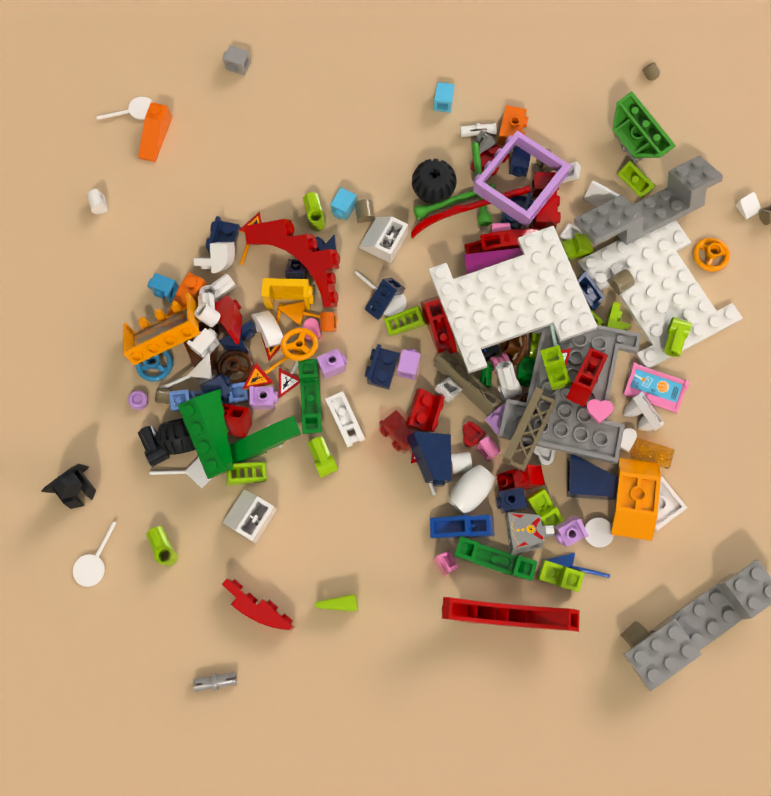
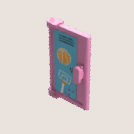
M633 362L623 395L634 398L643 392L652 405L677 413L690 381L682 380Z

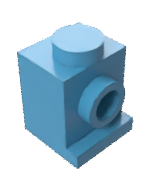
M157 273L154 274L147 285L155 296L159 298L165 297L169 303L173 302L179 288L175 280Z

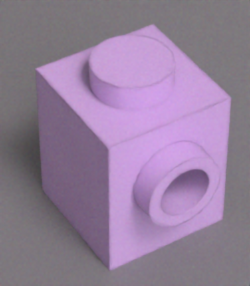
M338 348L317 357L325 379L346 371V357L344 353H339Z

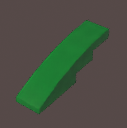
M291 416L230 445L233 463H242L267 453V450L300 436L301 432L295 417Z

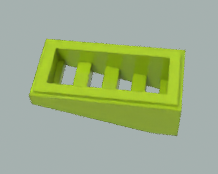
M418 305L384 318L389 336L426 325L422 310ZM414 314L417 315L418 321H415ZM408 316L411 321L410 324H408L406 317ZM401 318H402V321H403V324H404V326H402V327H401L400 322H399V319H401ZM391 321H395L397 329L394 330Z
M265 462L233 463L234 469L226 473V486L267 481ZM251 468V470H252V477L249 478V477H248V469ZM256 468L260 470V477H256ZM242 469L244 471V478H240V470ZM235 470L236 478L232 479V471Z
M354 594L315 603V607L319 609L359 611L356 595Z

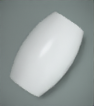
M481 465L473 467L455 484L448 502L463 515L471 512L487 497L492 489L495 477Z

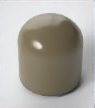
M655 62L643 68L646 78L650 81L657 79L660 75V70Z
M158 387L155 394L156 403L169 404V392L172 390Z

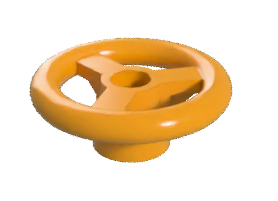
M704 238L695 245L693 258L700 268L716 272L727 266L730 260V251L721 240L717 238ZM699 249L706 253V264L699 257ZM724 256L721 264L712 266L714 259Z
M306 328L292 329L281 340L282 353L293 361H303L310 358L318 348L316 335ZM300 333L298 339L293 343L286 344L292 335ZM306 335L312 339L311 349L305 343ZM288 350H293L295 355L291 354Z

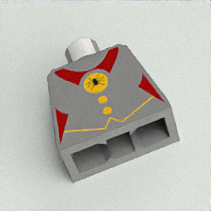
M507 513L505 520L510 555L540 549L544 544L545 537H554L553 525H542L540 515Z

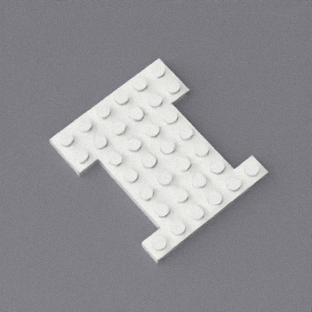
M676 220L628 245L620 239L577 262L581 272L586 271L601 291L610 287L607 280L621 270L627 269L633 275L635 280L634 286L618 297L650 345V347L635 355L641 366L650 369L671 358V356L663 352L668 336L667 329L672 317L692 323L682 352L743 319L733 303L716 311L677 253L689 246L691 241Z
M554 226L519 237L517 241L523 255L453 279L447 263L429 268V274L468 374L487 368V363L481 349L553 325L560 342L597 329L598 326Z

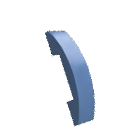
M246 382L231 385L230 396L221 402L229 405L248 402L247 389L242 390ZM188 389L170 391L171 411H179L177 405L203 395V391H189Z

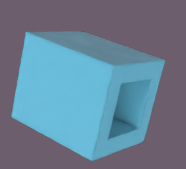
M437 82L434 111L451 113L454 84Z
M340 188L330 204L331 213L338 219L348 220L355 208L357 195Z

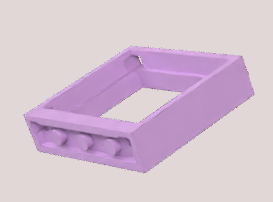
M516 131L513 136L510 135L507 138L505 146L497 150L493 161L487 162L483 173L475 177L473 192L525 227H528L566 179L571 165L521 132ZM515 145L557 172L527 211L485 183Z

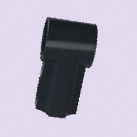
M153 425L146 426L137 432L146 450L144 451L145 456L152 467L170 458V455L158 445L157 432Z

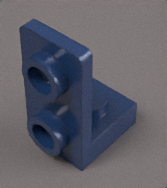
M392 277L383 279L366 305L365 310L376 319H380L394 296L403 294L406 288Z

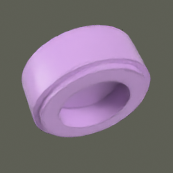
M140 390L133 391L128 397L129 405L135 410H143L149 402L148 396Z

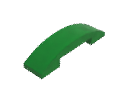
M317 359L298 361L302 433H322Z
M460 536L454 556L528 581L533 580L538 561L519 555H510V553Z

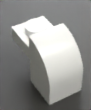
M234 242L210 243V257L193 258L194 266H201V269H211V273L228 269L233 264L235 258Z

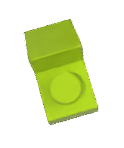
M574 233L572 239L561 241L569 260L594 253L591 241L585 235Z
M613 302L609 309L605 326L628 331L631 325L620 322L622 311H620L621 303Z

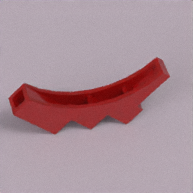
M279 219L244 226L247 245H272L296 257L314 278L321 294L323 307H337L339 298L338 293L335 291L336 276L333 273V269H339L340 256L337 250L316 251L317 240L314 238V235H293L295 228L292 220Z
M443 597L442 619L472 624L579 632L580 610Z

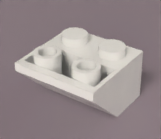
M376 217L359 248L392 263L408 235V224L394 217Z
M243 490L222 523L256 544L277 509L260 497Z

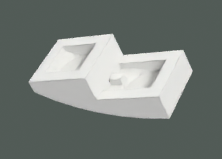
M270 311L252 314L256 331L261 332L266 348L281 345L283 334Z

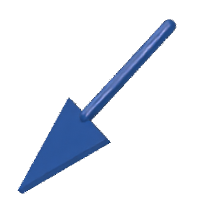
M575 553L547 559V561L577 571L610 578V574L573 566Z

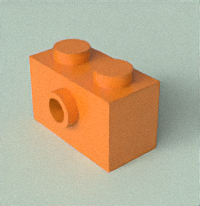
M506 105L498 137V145L505 146L507 138L510 135L513 136L516 131L525 135L522 129L527 127L529 118L526 117L527 109Z

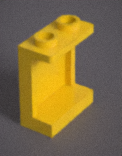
M262 279L261 297L267 310H274L275 300H304L306 309L311 310V304H314L315 296L313 286L309 285L308 279Z

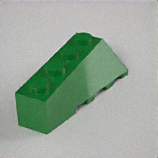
M221 389L194 397L177 405L207 479L218 477L234 469L231 447L228 444L227 438L228 429L225 426L224 420L225 411L221 402Z

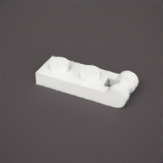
M342 391L326 398V402L347 448L353 446L352 443L364 441V435L344 392ZM354 429L356 434L349 436L347 432Z

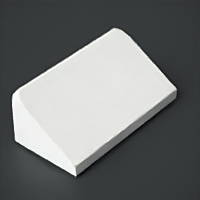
M592 181L584 196V200L598 207L620 195Z

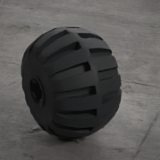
M435 158L433 161L428 159L421 162L412 175L413 190L418 198L426 203L428 201L431 204L435 202L440 203L450 198L457 184L455 171L450 164Z
M183 418L164 422L158 427L157 443L168 455L196 450Z

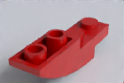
M514 229L480 235L481 240L464 244L466 254L520 248L517 241L518 238L538 230Z
M227 578L222 583L236 597L231 605L248 618L260 624L281 630L292 631L295 628L291 625L293 620L285 613L283 615L276 611L278 606L270 599L268 602L262 599L256 604L258 599L250 592L248 594L241 590L243 585L236 579L232 581Z

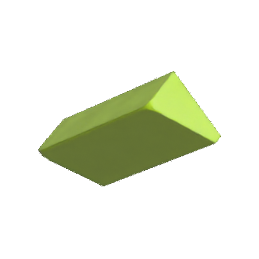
M631 161L617 173L641 199L657 187Z

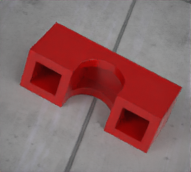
M534 172L532 197L540 195L556 175V172ZM557 190L533 219L534 228L542 230L554 226L556 229L557 224L560 223L561 213L558 212L560 196H557Z

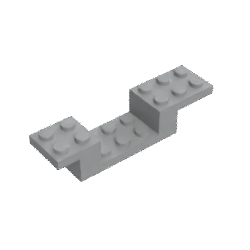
M699 155L668 172L667 188L634 205L623 195H620L574 218V224L594 245L615 235L628 245L704 206L707 188L721 182L723 175Z
M754 560L739 572L729 574L650 630L652 634L626 651L623 655L648 691H652L701 656L700 650L738 622L743 619H752L770 606V575L758 560Z

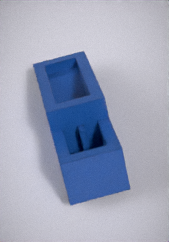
M491 515L430 518V537H494V518Z

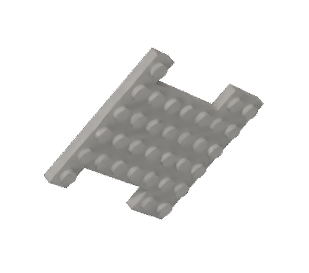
M597 325L598 327L595 330L561 342L556 334L557 344L561 350L571 348L566 365L571 385L552 391L540 350L554 346L550 326L533 331V333L541 334L527 401L525 403L512 399L506 400L498 437L507 440L512 439L535 388L538 387L544 390L543 395L557 402L536 446L617 464L625 424L603 420L598 424L588 414L586 406L592 399L599 400L600 402L603 400L609 401L618 350L637 354L641 334ZM591 347L607 354L608 357L585 407L566 398ZM540 400L537 405L540 413L548 410L551 404ZM539 417L530 420L529 423L532 430L541 427ZM531 434L523 436L521 439L522 443L532 445L534 442Z

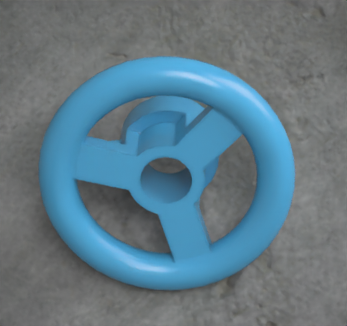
M168 350L162 352L167 358L166 368L160 364L159 354L145 360L142 366L141 363L137 364L136 370L140 377L151 382L160 381L167 377L173 367V358ZM158 369L162 373L157 376H150L144 371Z

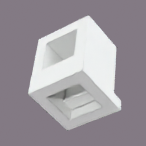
M204 328L202 332L200 331V335L194 337L193 342L190 340L187 342L189 347L201 358H204L208 353L211 354L220 344L217 339L218 334L211 328L208 330Z

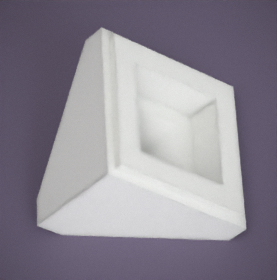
M577 161L569 163L571 165L570 172L562 183L579 179L581 166Z

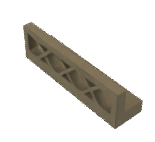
M447 350L435 356L436 362L433 366L446 378L450 377L462 389L461 392L487 417L500 405L502 401L472 373L468 374L467 369Z
M538 387L535 388L502 459L503 463L523 472L557 402L543 395L544 390ZM540 400L551 404L548 410L540 413L537 406ZM539 417L541 427L532 430L529 423L530 420ZM531 434L534 441L533 444L524 447L521 441L522 437ZM523 452L525 457L523 465L512 461L514 454Z

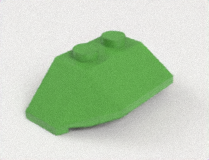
M632 91L616 103L612 131L633 158H661L676 147L674 142Z

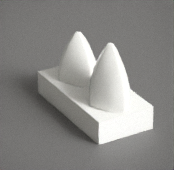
M643 392L636 395L625 407L624 416L633 417L644 414L638 423V430L656 431L665 424Z

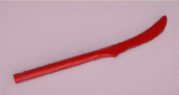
M528 185L501 194L510 199L531 192V188ZM481 199L468 204L455 205L446 211L422 220L412 230L411 237L414 238L425 228L442 219L490 205L491 203Z

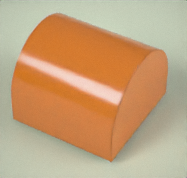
M320 312L321 332L337 331L336 313Z

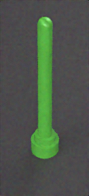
M473 142L472 153L476 177L478 174H482L479 144ZM487 206L480 207V213L477 217L478 226L491 225L492 216L487 211Z
M491 183V184H488L490 187H492L493 189H495V185H494V184H492V183ZM471 190L445 199L440 203L437 202L428 206L421 204L414 206L415 217L417 220L424 219L430 212L476 197L478 194Z

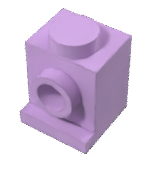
M250 386L249 405L252 410L275 409V403H278L279 398L278 391H275L273 386ZM261 395H267L264 399L260 398Z
M575 516L554 526L556 541L566 547L589 536L581 519Z

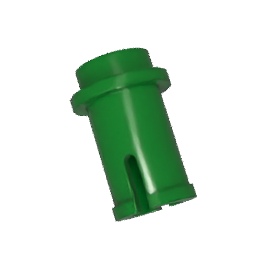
M487 363V368L481 369L480 382L484 385L486 382L487 388L492 387V371H494L491 363Z

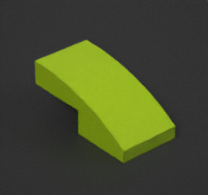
M557 345L540 350L552 391L570 386L571 381L560 346Z
M540 488L526 497L535 515L541 516L542 525H553L554 527L564 521L544 488Z
M542 559L537 579L579 592L585 573Z

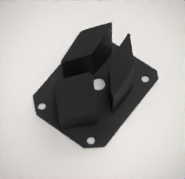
M78 463L46 485L41 492L56 493L64 505L73 509L84 506L77 496L80 489L91 500L94 498L96 489L83 474L89 466Z

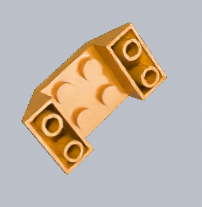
M619 458L616 505L612 517L611 535L652 541L659 505L661 481L659 463Z

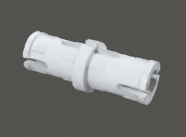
M476 123V125L460 126L461 138L477 137L480 131L489 135H495L497 131L496 123L481 125Z

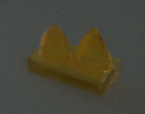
M636 438L630 457L640 461L659 463V467L669 469L675 450Z

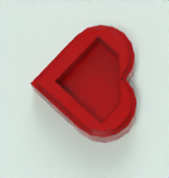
M466 422L463 425V443L467 447L476 446L486 435V432L474 422Z

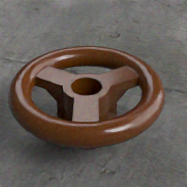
M527 334L521 335L522 346L519 342L520 336L502 343V351L508 355L513 366L518 365L525 356L528 345ZM520 352L518 357L515 360H512L514 355Z
M229 350L219 358L216 370L217 374L222 372L224 376L227 375L228 377L233 373H246L240 379H230L232 384L247 381L254 363L248 353ZM236 355L244 357L248 362V367L242 366L240 359ZM226 360L225 365L228 370L223 373L222 365L223 362Z

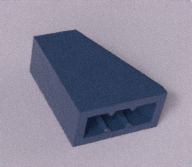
M414 431L407 435V440L425 482L433 483L434 487H443L445 483L452 481L451 434Z
M576 455L568 457L567 497L602 500L616 499L617 476Z

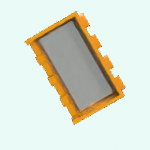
M189 293L185 294L186 308L183 309L177 301H173L171 309L175 313L168 317L161 309L155 310V317L158 321L150 324L145 317H140L139 325L142 329L134 332L127 323L123 324V354L134 366L201 334L198 318L194 316L198 304Z

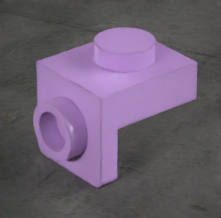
M506 404L501 405L485 418L496 434H499Z

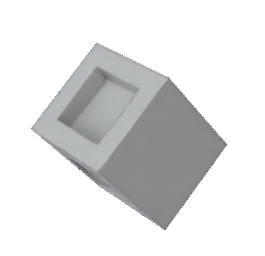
M230 45L223 54L226 70L245 76L251 64L249 51Z

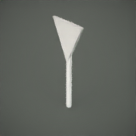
M208 353L188 375L160 388L171 387L191 377L212 379L210 354Z

